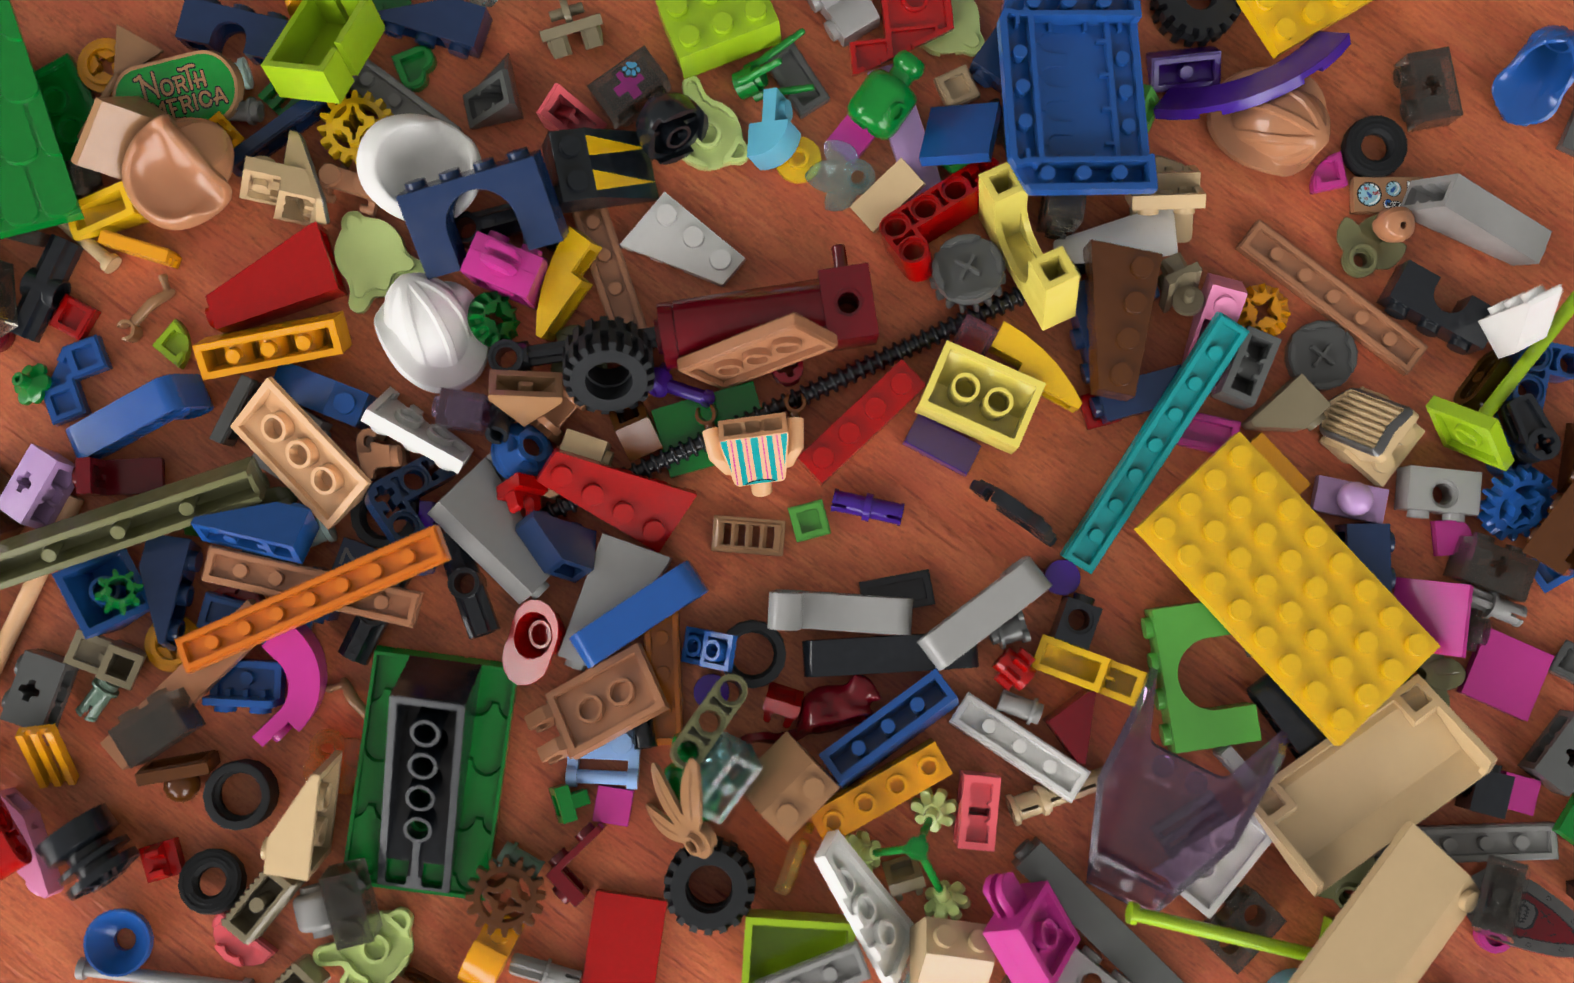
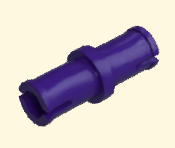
M835 489L831 511L862 517L861 520L866 522L869 519H874L900 526L905 504L877 499L871 493L863 496Z

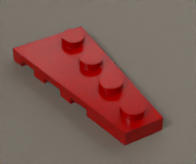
M558 448L554 449L536 477V481L658 553L697 496L695 490L685 487L679 488L656 478L650 479L634 474L633 471L620 467L619 469L601 464L600 461Z

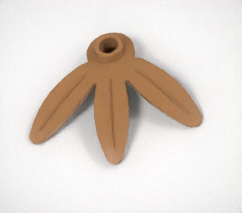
M693 758L687 761L681 780V804L661 767L657 763H652L651 774L654 788L666 812L664 814L651 803L646 804V810L652 822L664 836L675 842L683 843L691 855L708 858L713 853V848L717 845V837L713 829L702 822L703 795L699 763Z

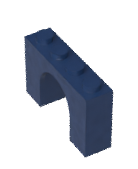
M522 147L506 154L508 159L495 162L493 157L474 162L472 164L474 169L460 172L459 167L439 173L438 180L427 182L425 177L404 184L406 189L396 196V200L428 280L460 271L467 253L455 223L454 213L458 198L467 191L488 190L504 198L516 214L529 251L561 242L566 238L569 230L540 149L529 152L528 147Z
M1085 280L1079 281L1076 313L1070 319L1073 330H1070V339L1074 350H1079L1083 363L1079 365L1082 380L1084 384L1090 385L1088 351L1090 346L1089 329H1087L1088 308ZM1156 286L1154 301L1160 297L1158 286ZM1181 364L1139 375L1135 397L1126 402L1096 395L1089 398L1094 418L1101 419L1102 423L1105 424L1152 411L1180 369Z

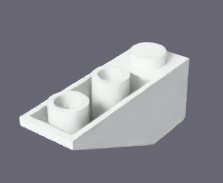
M1540 285L1487 308L1490 315L1479 320L1478 323L1498 359L1515 354L1547 337L1563 291L1561 285L1545 290L1543 285Z

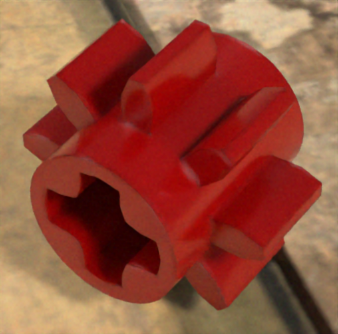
M1008 647L992 665L998 672L993 679L1004 689L1009 690L1014 686L1020 691L1035 676L1037 671L1031 664L1036 659L1024 648L1020 647L1015 652L1011 647Z

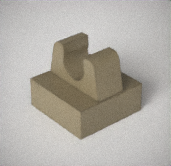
M906 855L881 863L891 897L894 896L897 901H902L903 893L915 890L917 896L923 893V888L926 887L918 860H913Z

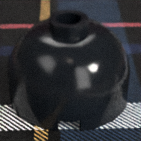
M673 91L662 93L649 99L640 111L636 121L637 137L642 149L651 160L656 159L662 165L678 162L694 151L691 145L697 138L702 142L709 127L708 116L688 95Z

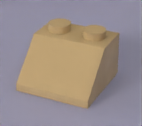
M926 916L910 927V983H989L995 964V954L982 933L987 924Z

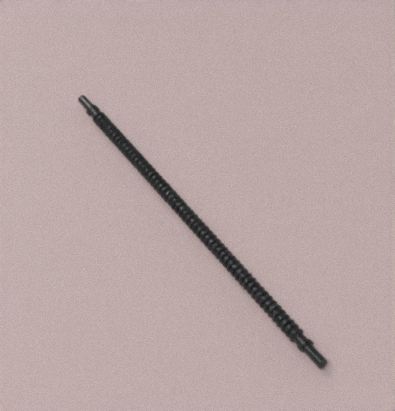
M1085 263L1074 264L1080 276L1086 273ZM1012 287L1011 293L1003 291L1000 298L994 295L990 307L985 303L983 306L979 305V312L966 308L965 314L962 315L958 312L955 319L949 316L946 323L939 321L937 327L930 325L929 330L926 332L921 329L918 336L912 333L909 340L902 338L901 343L898 345L896 342H893L892 347L889 349L884 346L881 353L875 350L873 352L874 356L869 357L865 355L864 360L861 362L856 359L853 366L847 363L844 370L837 368V373L835 374L828 372L827 377L824 379L819 376L816 383L810 380L808 382L809 386L804 387L800 385V390L796 392L794 389H791L788 401L791 408L799 407L801 403L800 393L806 398L807 405L811 404L810 400L813 398L819 401L822 394L828 397L829 391L834 390L838 392V387L842 385L844 388H847L850 381L856 384L857 378L866 379L867 373L875 375L876 369L879 368L881 371H884L887 364L893 367L895 360H904V356L912 358L915 351L921 354L924 347L930 350L932 343L940 345L941 339L949 341L952 334L958 337L960 330L966 333L969 326L977 328L978 322L986 324L987 318L990 317L994 320L997 313L1003 316L1006 309L1013 311L1015 305L1022 307L1025 299L1016 287ZM782 393L779 400L772 398V403L770 404L763 402L762 407L759 409L754 406L751 413L745 410L742 417L734 415V419L782 413L785 411L790 414L783 404L785 394ZM697 432V437L694 439L688 436V441L686 443L678 441L677 447L669 445V450L666 452L660 449L659 455L654 456V454H650L649 460L641 458V463L638 465L632 462L631 468L626 470L633 471L634 474L652 478V473L655 471L661 474V469L664 467L670 470L672 463L680 465L681 459L689 461V456L692 454L698 457L700 450L707 452L703 434ZM556 497L555 503L551 504V502L547 501L546 507L539 511L548 512L556 518L560 515L567 517L568 511L572 510L573 513H576L579 506L566 498L560 499Z

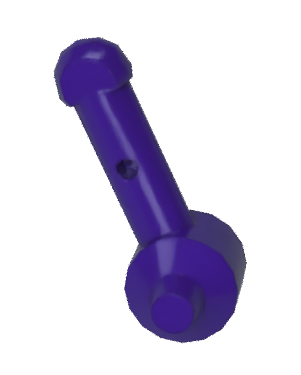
M665 362L659 367H654L655 379L652 391H648L650 395L660 398L670 393L700 403L702 407L706 408L710 407L711 403L714 404L716 397L713 391L709 389L702 390L673 380L670 369L666 368Z

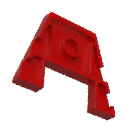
M880 0L885 38L849 42L852 77L859 76L894 59L895 55L902 50L909 52L953 31L954 22L951 0Z

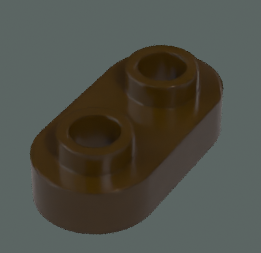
M1494 350L1485 354L1456 391L1453 399L1454 403L1478 411L1512 369L1513 359L1510 356L1498 359Z

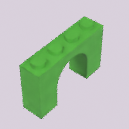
M1201 601L1144 609L1145 617L1141 618V628L1144 638L1149 639L1151 653H1147V664L1150 674H1155L1157 688L1153 689V700L1156 709L1161 710L1163 724L1159 725L1162 745L1167 746L1168 751L1178 754L1261 741L1262 737L1256 704L1241 702L1207 708L1199 707L1185 696L1179 684L1178 667L1184 652L1199 640L1230 635L1229 631Z

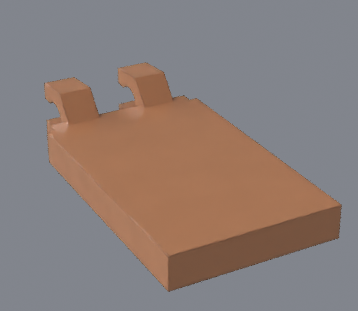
M636 643L546 693L547 704L524 716L528 729L531 731L535 729L537 733H541L556 725L560 736L537 748L541 761L544 763L548 761L549 764L553 765L568 756L569 759L577 760L667 711L670 707L643 646Z

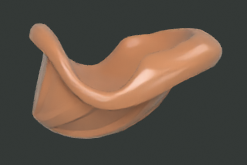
M1257 67L1240 71L1228 77L1223 83L1252 75L1268 67ZM1308 76L1304 78L1305 83L1302 86L1264 104L1222 115L1221 111L1207 113L1208 130L1220 150L1235 162L1271 175L1281 177L1292 176L1306 168L1329 141L1331 123L1326 109L1324 94L1317 82Z
M166 113L158 115L134 136L126 150L121 176L128 198L144 218L163 229L184 230L203 224L220 213L231 201L232 189L228 181L234 167L232 141L225 129L210 120L194 117L174 120Z

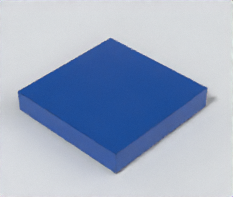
M990 102L931 107L919 155L921 166L991 162L1001 116L1000 103Z

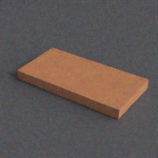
M792 313L678 358V371L723 390L832 350L838 346L837 334L796 313Z

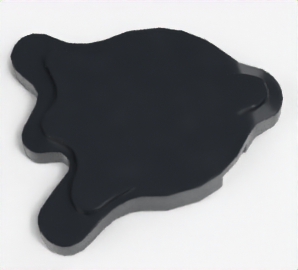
M982 479L980 481L973 480L970 484L969 489L986 502L991 497L990 500L997 505V511L1027 530L1047 546H1053L1058 540L1055 537L1056 534L1051 531V526L1044 521L1042 516L1027 508L1011 495Z

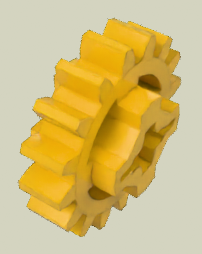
M353 90L351 98L347 99L345 97L341 104L327 103L331 110L329 114L320 113V118L326 123V125L317 127L318 132L323 136L320 142L326 150L329 149L328 153L332 159L337 160L340 158L343 165L349 167L353 160L356 164L358 148L367 130L377 121L394 114L391 109H386L387 105L382 98L375 101L374 96L369 91L361 98L358 91ZM365 110L374 113L379 119H375L374 116H367ZM340 139L342 143L348 142L350 149L340 145L337 140Z

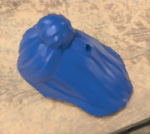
M1548 25L1538 29L1530 35L1527 43L1510 64L1496 76L1492 84L1491 93L1495 106L1498 107L1499 114L1503 117V121H1506L1507 124L1526 127L1530 124L1534 125L1545 122L1557 112L1563 96L1574 83V31L1563 25Z

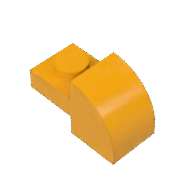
M505 915L503 919H508L511 917ZM485 923L477 939L474 940L457 979L464 983H496L521 934L518 935L514 928H510L507 937L503 938L501 929L496 928L492 935H488L489 925Z

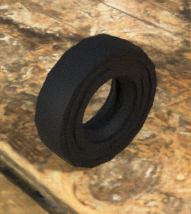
M1367 116L1356 121L1345 132L1341 143V154L1344 164L1358 177H1386L1395 172L1403 163L1407 153V138L1403 129L1394 120L1384 116ZM1376 135L1384 140L1386 153L1382 159L1371 160L1363 154L1361 144L1366 136Z
M206 849L193 855L183 866L178 881L180 897L189 909L199 914H220L230 910L235 905V902L240 900V896L246 890L247 874L244 864L235 854L224 849ZM218 867L225 873V886L221 892L214 896L205 895L199 885L200 878L207 869Z

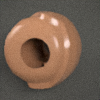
M1403 206L1386 208L1378 213L1376 219L1372 222V228L1376 236L1381 240L1390 243H1400L1413 235L1415 217L1411 210Z

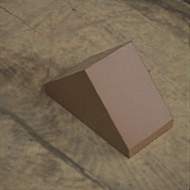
M489 369L488 400L525 427L562 403L563 373Z

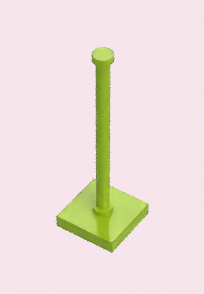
M1574 291L1554 314L1547 337L1528 347L1478 411L1435 395L1430 399L1425 407L1444 447L1501 470L1507 471L1515 460L1499 420L1493 416L1574 315Z
M1132 901L1128 903L1125 911V922L1127 924L1136 925L1139 922L1302 961L1305 960L1313 949L1304 945L1141 908L1139 903ZM1323 917L1319 939L1335 918Z

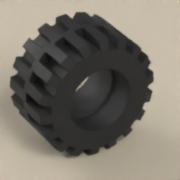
M600 316V321L594 322L592 318L586 320L584 327L577 325L573 329V335L567 336L565 346L563 347V385L566 386L568 396L574 397V403L578 406L586 405L587 411L594 413L595 410H601V414L609 415V411H616L619 414L625 412L624 408L634 409L638 406V400L644 402L648 398V391H652L655 379L653 347L651 340L647 339V333L643 329L637 330L636 323L630 321L626 324L621 317H615V320H608V316ZM606 362L621 365L612 369L596 367V365Z
M716 836L717 845L713 848V853L708 858L693 856L685 847L683 849L680 848L671 861L665 875V889L663 893L664 899H667L669 903L667 908L670 914L675 913L677 916L676 922L681 926L684 923L689 925V931L694 933L697 932V929L703 930L704 935H712L713 931L719 930L720 934L727 932L728 927L731 925L736 927L741 923V918L744 915L747 916L754 901L756 878L753 863L749 862L748 854L744 850L741 851L737 848L738 844L732 840L730 843L723 841L724 837ZM705 865H713L723 869L729 875L732 882L730 895L725 900L714 904L698 900L689 888V879L694 870Z

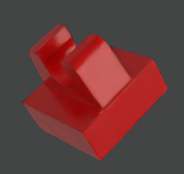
M517 472L496 486L497 500L507 502L509 511L514 514L525 506L527 516L533 510H540L541 496L548 492V488L536 481L537 476Z
M771 682L762 708L764 710V721L769 723L772 714L776 713L784 716L783 727L789 728L794 719L797 720L804 691Z
M179 836L139 848L147 883L180 874L186 863Z

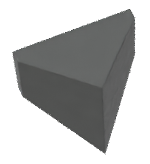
M509 53L478 86L463 95L470 129H479L524 119Z

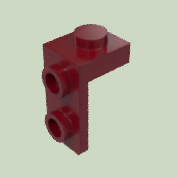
M79 457L75 458L72 482L76 488V494L112 496L141 494L165 486V460L160 457L113 460Z
M589 822L575 836L578 843L569 852L563 847L548 862L552 868L545 876L554 885L552 890L563 903L568 904L570 902L576 907L590 892L582 881L567 867V864L607 826L605 823L599 822L594 826Z

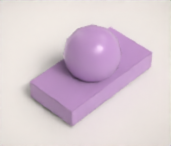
M1317 475L1315 477L1310 507L1315 512L1371 524H1383L1389 490L1365 485L1361 482H1351Z

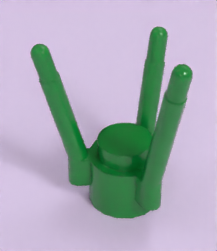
M800 28L756 60L745 64L742 70L732 74L734 89L741 99L745 100L753 97L755 102L763 100L764 87L768 86L766 73L781 65L782 59L777 58L763 66L761 65L803 36L805 29ZM805 84L778 89L783 95L813 91L815 86L813 84Z

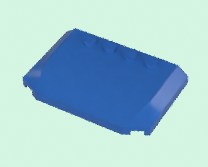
M1007 0L997 22L1007 162L1028 196L1154 194L1157 191L1155 154H1150L1138 33V22L1142 17L1141 0Z

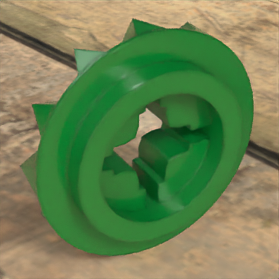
M497 291L481 293L469 305V327L476 339L488 347L502 339L512 340L518 336L516 330L521 323L517 320L515 314L518 308L511 306L509 296H501ZM495 313L496 317L503 320V323L496 325L494 320H490L489 317L485 316Z

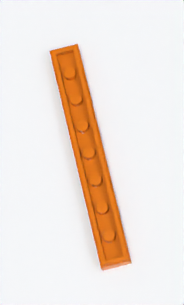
M432 525L174 639L185 673L199 671L452 560L440 526Z

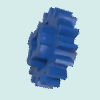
M1518 465L1515 473L1509 469L1504 471V478L1499 480L1493 477L1491 480L1494 486L1491 489L1485 488L1482 490L1487 497L1485 500L1480 501V508L1483 511L1479 512L1477 518L1483 522L1481 526L1502 541L1506 537L1511 541H1516L1519 533L1526 538L1529 537L1530 529L1538 524L1541 525V519L1547 518L1550 514L1547 512V509L1554 501L1551 496L1557 492V489L1551 485L1553 480L1533 466L1526 469L1522 465Z

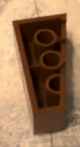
M1092 239L1083 248L1086 270L1085 293H1087L1088 308L1087 329H1089L1090 347L1088 351L1091 395L1125 402L1135 397L1163 254Z
M1574 472L1568 481L1572 484L1564 495L1559 494L1547 511L1550 514L1542 525L1538 524L1526 541L1528 544L1522 550V552L1563 576H1571L1574 572Z

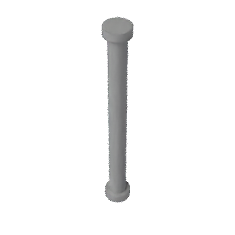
M81 957L75 967V979L86 980L87 977L132 983H255L253 978H245L243 981L143 968H138L136 971L125 976L109 977L94 970L86 957Z

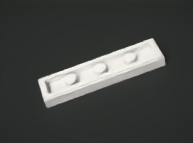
M970 692L966 694L948 722L1070 804L1091 773Z

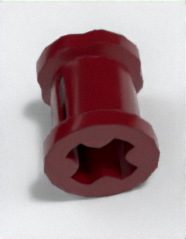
M803 361L790 365H796V368L793 369L792 377H787L785 372L779 374L778 371L781 369L773 371L772 376L776 383L782 384L785 387H791L799 383L800 377L803 375Z

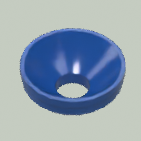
M519 423L511 424L508 440L505 443L502 441V444L492 443L491 445L493 464L506 480L517 472L537 476L554 451L550 440L531 424L525 427ZM524 439H531L537 443L539 447L538 456H532L525 451L523 447Z
M127 908L108 910L98 915L86 930L83 943L85 957L93 969L100 974L109 977L128 975L140 968L150 956L154 943L153 930L149 921L135 910ZM123 928L132 930L136 936V942L131 949H124L117 942L118 933Z

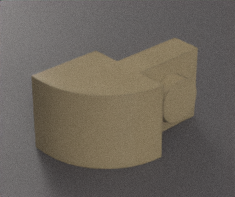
M78 628L63 663L95 674L97 679L132 690L147 654L140 648L120 639L113 640L102 635L85 639L80 628Z

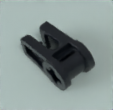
M1528 393L1507 400L1502 404L1497 413L1517 460L1524 464H1533L1553 459L1558 455L1561 450L1560 437L1553 429L1533 394ZM1538 443L1539 448L1535 449L1534 444Z

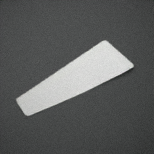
M1173 209L1159 210L1157 215L1151 216L1138 215L1136 213L1057 239L1053 242L1054 249L1063 246L1074 264L1085 263L1083 248L1091 239L1163 254L1162 257L1178 253Z

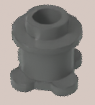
M1022 610L989 635L993 645L999 644L1000 648L1004 650L1008 644L1022 641V643L1031 641Z

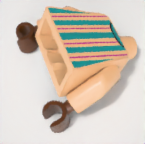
M789 393L784 396L783 404L790 412L789 418H786V412L722 420L718 421V427H715L714 424L718 417L717 407L713 403L710 404L712 418L710 420L702 417L701 409L698 407L695 411V418L700 424L704 425L705 430L702 431L709 460L723 474L731 475L735 485L739 487L751 485V491L754 496L764 497L771 494L773 490L772 482L783 481L786 478V468L794 465L804 448V418L800 417V412L806 406V398L800 393L801 403L799 407L793 409L788 403Z

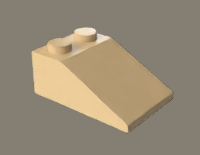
M335 750L311 775L272 833L264 839L260 854L261 859H265L263 874L308 881L331 853L343 751Z

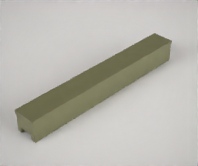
M253 455L0 541V590L192 526L191 521L193 517L245 508L260 503L269 485Z

